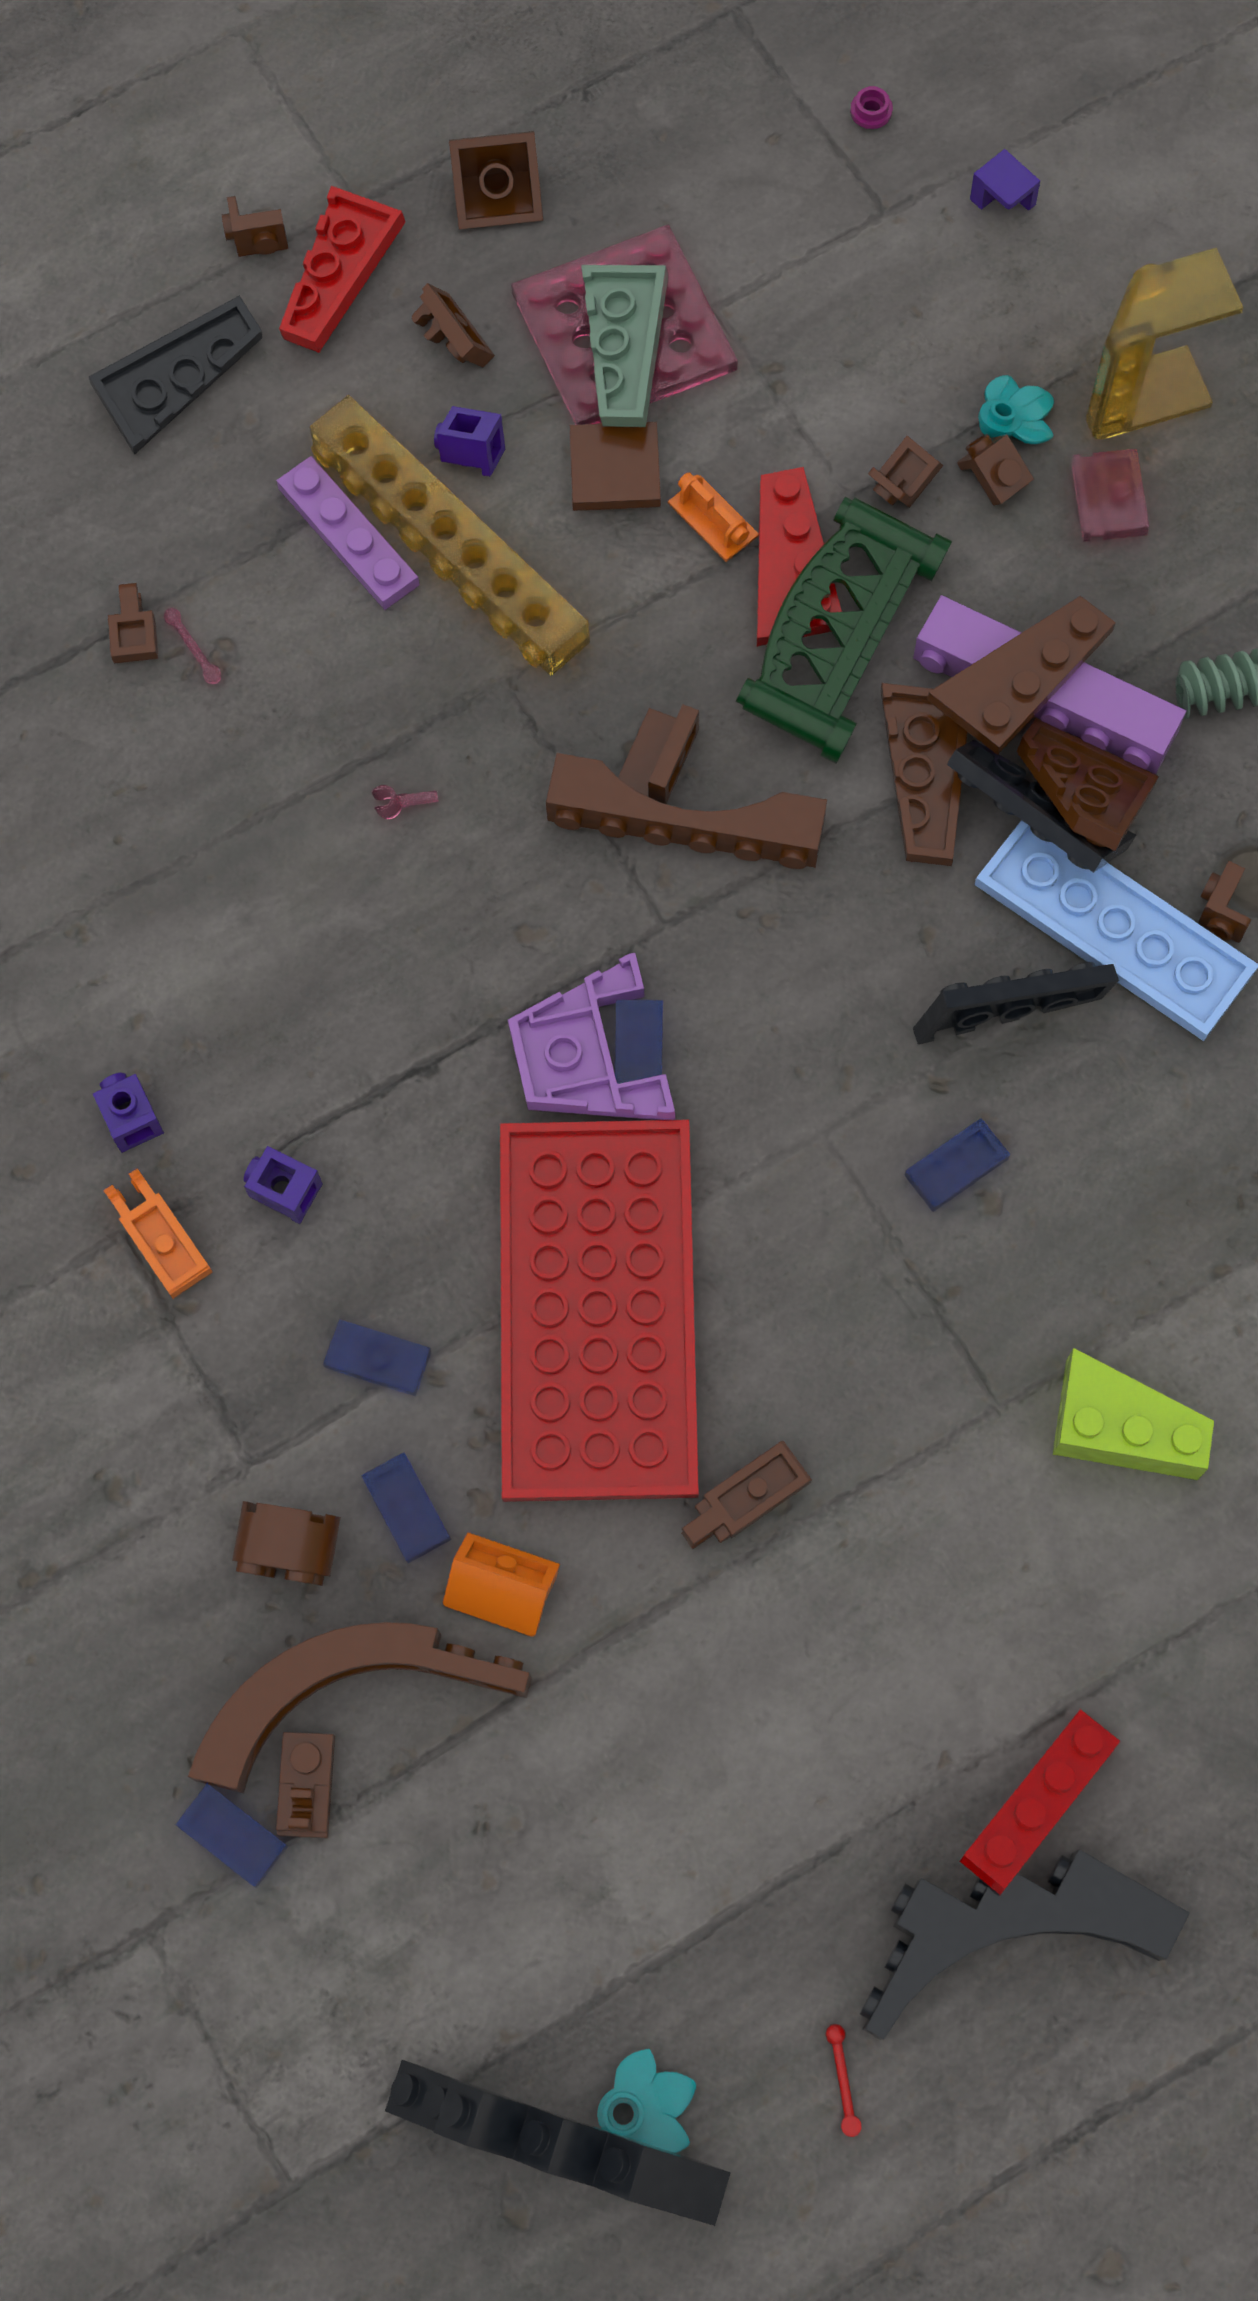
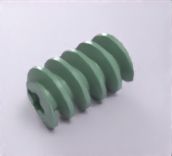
M1258 648L1253 649L1250 655L1244 651L1236 652L1232 659L1227 654L1218 655L1214 662L1209 657L1199 659L1197 665L1191 660L1181 663L1176 677V698L1178 707L1186 710L1184 719L1189 718L1191 705L1194 704L1200 716L1207 715L1208 703L1213 701L1218 713L1225 712L1226 699L1228 698L1231 699L1236 710L1242 709L1245 695H1248L1253 707L1258 706Z

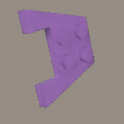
M630 953L620 958L619 964L603 973L598 970L585 977V983L563 995L558 992L508 1019L528 1110L652 1120L676 1119L666 1074L618 1084L608 1049L599 1007L645 997L635 953Z

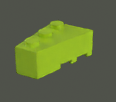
M1073 1348L1065 1364L1053 1455L1199 1480L1208 1470L1214 1420Z

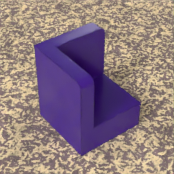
M1003 149L974 173L970 200L981 210L994 199L1006 209H1012L1020 203L1027 210H1030L1036 205L1040 180L1006 149Z

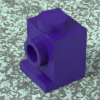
M452 406L443 423L437 425L434 434V446L436 449H439L441 462L481 468L483 476L491 477L506 450L501 414Z
M125 1073L110 1075L100 1083L101 1090L92 1093L109 1128V1132L121 1153L164 1134L136 1074L129 1077ZM131 1101L130 1105L126 1109L120 1110L116 1108L126 1102Z
M269 1146L266 1147L261 1158L255 1156L251 1160L243 1178V1181L246 1182L244 1188L250 1198L290 1217L292 1221L301 1224L323 1185L317 1170ZM286 1181L288 1185L282 1194L273 1191L276 1183Z

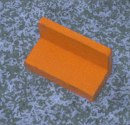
M468 1532L453 1559L443 1605L522 1634L535 1636L539 1628L545 1602L556 1581L560 1564Z

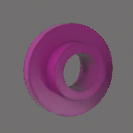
M876 86L865 87L858 92L851 102V117L856 124L863 128L877 129L886 125L891 119L893 104L883 89Z

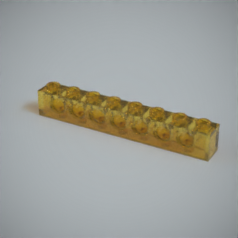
M349 394L309 426L313 441L311 450L316 459L325 468L332 466L340 474L343 484L353 495L358 496L361 494L369 501L371 510L382 523L388 524L390 522L399 530V535L406 546L415 553L420 550L429 559V564L437 576L444 581L450 579L459 588L461 597L472 609L477 610L480 608L487 614L490 624L501 637L507 639L510 636L520 646L519 650L522 656L531 666L535 668L541 666L552 676L590 643L589 622ZM357 450H362V451H364L363 453H361V454H359V455H351V454H350V453H352V452H354V451H357ZM385 478H393V479H394L393 481H391V482H389V483H380V482H379L380 480L385 479ZM414 506H422V507H424L423 509H421V510H419V511H409V510H408V509H410L411 507H414ZM443 534L454 535V537L448 540L438 539ZM474 562H480L484 564L482 567L476 569L467 567L469 564ZM502 591H512L515 593L506 598L497 596ZM535 619L545 621L543 625L537 627L527 625L528 622Z

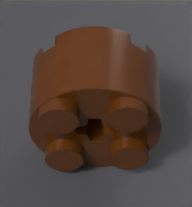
M243 1501L232 1561L237 1562L236 1572L275 1578L276 1569L286 1570L285 1580L323 1586L324 1576L331 1577L341 1517L328 1514L322 1516L312 1514V1511Z

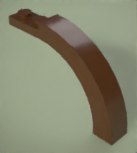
M383 1622L359 1624L332 1630L307 1639L284 1651L262 1666L239 1687L222 1707L207 1730L197 1750L188 1777L196 1782L244 1794L256 1758L273 1730L286 1715L318 1690L353 1675L379 1670H413L524 1698L528 1696L532 1678L529 1672L522 1671L524 1663L511 1658L495 1656L493 1663L474 1659L475 1650L449 1643L446 1644L445 1651L439 1650L441 1633L438 1628L411 1623Z

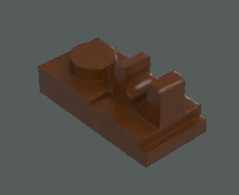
M427 283L422 288L424 293L420 296L424 303L413 313V322L424 327L432 319L431 328L424 334L427 340L437 344L447 337L449 341L446 343V347L461 363L469 361L484 368L495 356L450 294Z
M283 1732L276 1824L277 1836L328 1838L335 1748L334 1734Z

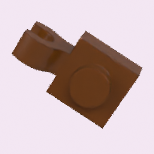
M137 583L120 584L121 614L108 615L110 652L114 664L158 659L156 622L153 611H143L141 593H138Z

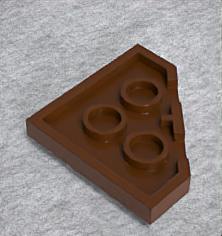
M1037 718L1023 735L1016 751L1070 828L1084 836L1090 843L1100 847H1108L1114 851L1120 845L1159 778L1156 774Z

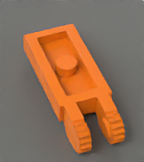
M137 1168L129 1173V1176L131 1177L132 1185L138 1193L143 1195L146 1200L145 1202L130 1211L119 1189H115L111 1185L103 1191L120 1214L119 1221L172 1299H174L213 1272L159 1192L157 1194L154 1193Z

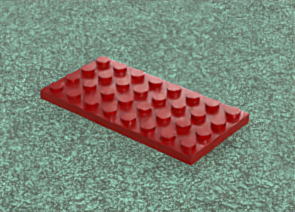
M689 1120L501 1123L502 1501L698 1498Z

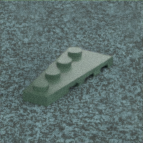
M581 265L586 291V308L590 324V341L594 357L599 416L602 425L646 427L669 277L666 265Z

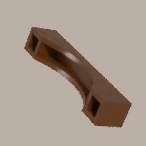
M561 753L556 754L546 799L547 820L554 822L557 826L564 829L577 830L580 827L599 830L602 834L614 838H621L625 835L642 837L654 845L664 846L671 842L688 845L692 850L700 853H713L715 850L728 852L745 861H758L761 858L774 860L791 869H803L806 866L816 868L827 807V799L781 792L762 802L738 809L720 811L682 809L657 802L635 791L616 777L601 760Z

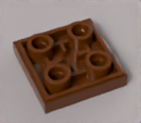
M646 422V427L603 426L602 424L570 425L573 511L661 507L657 422Z

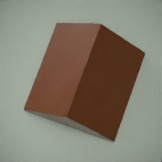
M534 131L449 140L459 229L543 221Z

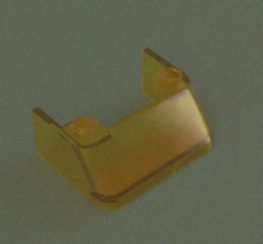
M1217 248L1159 265L1147 264L1133 274V278L1128 283L1106 338L1086 415L1087 425L1095 439L1111 438L1212 406L1211 397L1187 345L1152 355L1156 338L1242 313L1244 307Z

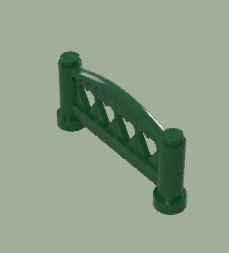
M847 497L843 499L833 519L834 522L840 524L839 531L829 538L806 564L788 591L778 611L767 642L760 678L756 681L747 678L736 699L737 703L743 705V710L823 750L820 756L837 764L857 725L856 722L842 716V713L915 574L932 582L952 543L951 540L938 533L933 538L857 498L851 500ZM852 547L862 548L879 575H845L841 570V564L849 561V549ZM841 583L847 588L860 611L827 612L823 609L821 601L830 597L829 586L831 584ZM822 619L827 623L841 647L810 649L803 644L802 637L811 633L810 622L812 620ZM801 655L808 660L822 684L791 686L784 682L782 674L785 671L791 670L790 659L793 656Z

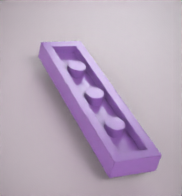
M312 456L276 480L281 493L384 610L419 586V579L414 571Z

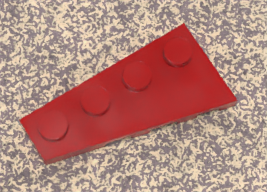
M334 186L330 187L327 195L329 204L325 215H320L316 225L317 237L312 250H307L303 266L305 270L300 282L295 283L279 327L284 340L320 353L406 223L401 210Z
M804 467L764 474L760 477L757 647L767 645L775 618L788 591L806 564L824 545ZM833 583L829 586L830 597L823 599L821 605L827 612H842L835 584ZM814 619L810 622L811 633L803 637L832 631L824 620Z

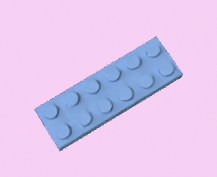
M1022 820L980 872L975 881V886L1085 961L1093 962L1095 966L1114 964L1119 979L1117 983L1202 1041H1205L1258 969L1256 962L1109 863L1094 873L1089 869H1082L1074 865L1068 859L1066 852L1054 843L1046 842L1036 837L1030 830V826Z

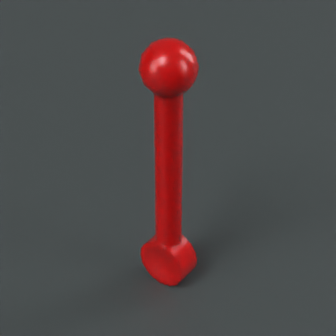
M832 2024L827 2028L825 2036L833 2047L844 2112L841 2130L846 2136L855 2137L860 2133L862 2124L859 2118L854 2115L842 2044L846 2038V2032L841 2025Z

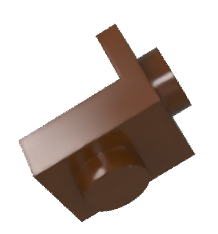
M236 196L227 197L229 213L222 214L223 228L226 241H235L238 257L254 254L267 255L275 251L289 249L281 209L240 215Z
M985 434L977 438L965 448L968 454L957 462L961 470L972 469L993 506L1002 504L1034 480L1007 434L993 438Z
M906 436L881 469L877 470L873 467L868 475L878 482L873 490L893 506L897 500H900L910 508L944 465L909 436Z
M1228 861L1221 876L1212 872L1200 896L1208 902L1198 924L1223 941L1232 940L1240 943L1251 919L1228 908L1227 905L1246 868L1231 861Z

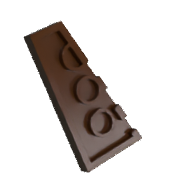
M1079 596L929 691L927 700L998 755L1113 632L1116 622L1082 596Z
M881 683L880 691L906 861L952 866L962 781L959 779L958 773L949 767L947 763L954 751L966 744L967 731L927 700L929 691L933 689Z

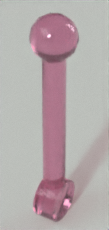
M168 608L164 612L165 622L175 627L203 668L205 681L208 684L220 682L222 674L219 667L209 663L180 621V612L176 608Z

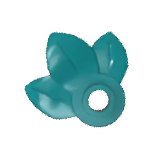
M1009 375L996 377L988 384L984 391L986 402L981 406L978 414L979 427L984 435L988 434L990 438L1007 434L1009 438L1013 436L1026 444H1040L1053 438L1052 430L1043 421L1053 408L1054 397L1052 394L1038 386L1027 385L1019 388L1015 380Z
M650 2049L634 2052L620 2063L616 2070L614 2089L608 2091L599 2103L597 2111L599 2125L603 2130L670 2152H680L689 2146L690 2141L676 2118L683 2113L691 2102L696 2090V2082L677 2072L665 2071L656 2073V2063ZM620 2103L629 2104L634 2111L632 2121L625 2125L617 2123L613 2117L614 2108Z

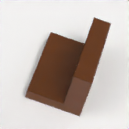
M682 704L677 718L649 708L618 778L635 791L657 802L667 804L698 734L699 710Z

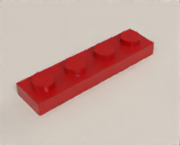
M1080 1709L959 1862L1001 1895L1121 1741Z

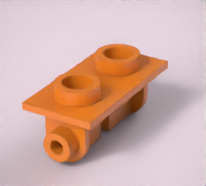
M688 472L680 478L678 486L681 488V491L668 500V504L725 562L759 536V533L701 475L693 476Z

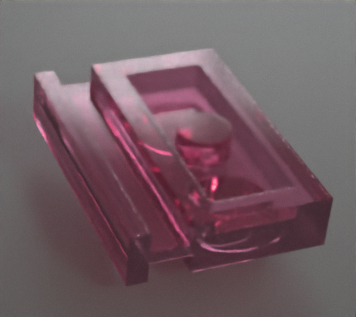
M1137 449L1093 453V456L1080 457V454L1073 455L1072 470L1083 542L1090 541V538L1103 537V540L1146 536L1149 530V521Z

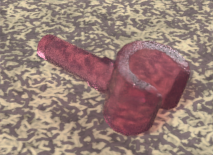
M380 785L372 791V795L376 800L391 799L387 805L374 808L385 819L395 818L403 807L438 802L436 790L413 794H396L390 786Z

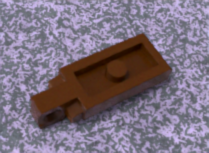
M780 1441L704 1494L703 1500L695 1505V1509L700 1516L684 1526L681 1534L692 1549L715 1535L720 1543L729 1537L732 1539L811 1483L812 1479L786 1443Z

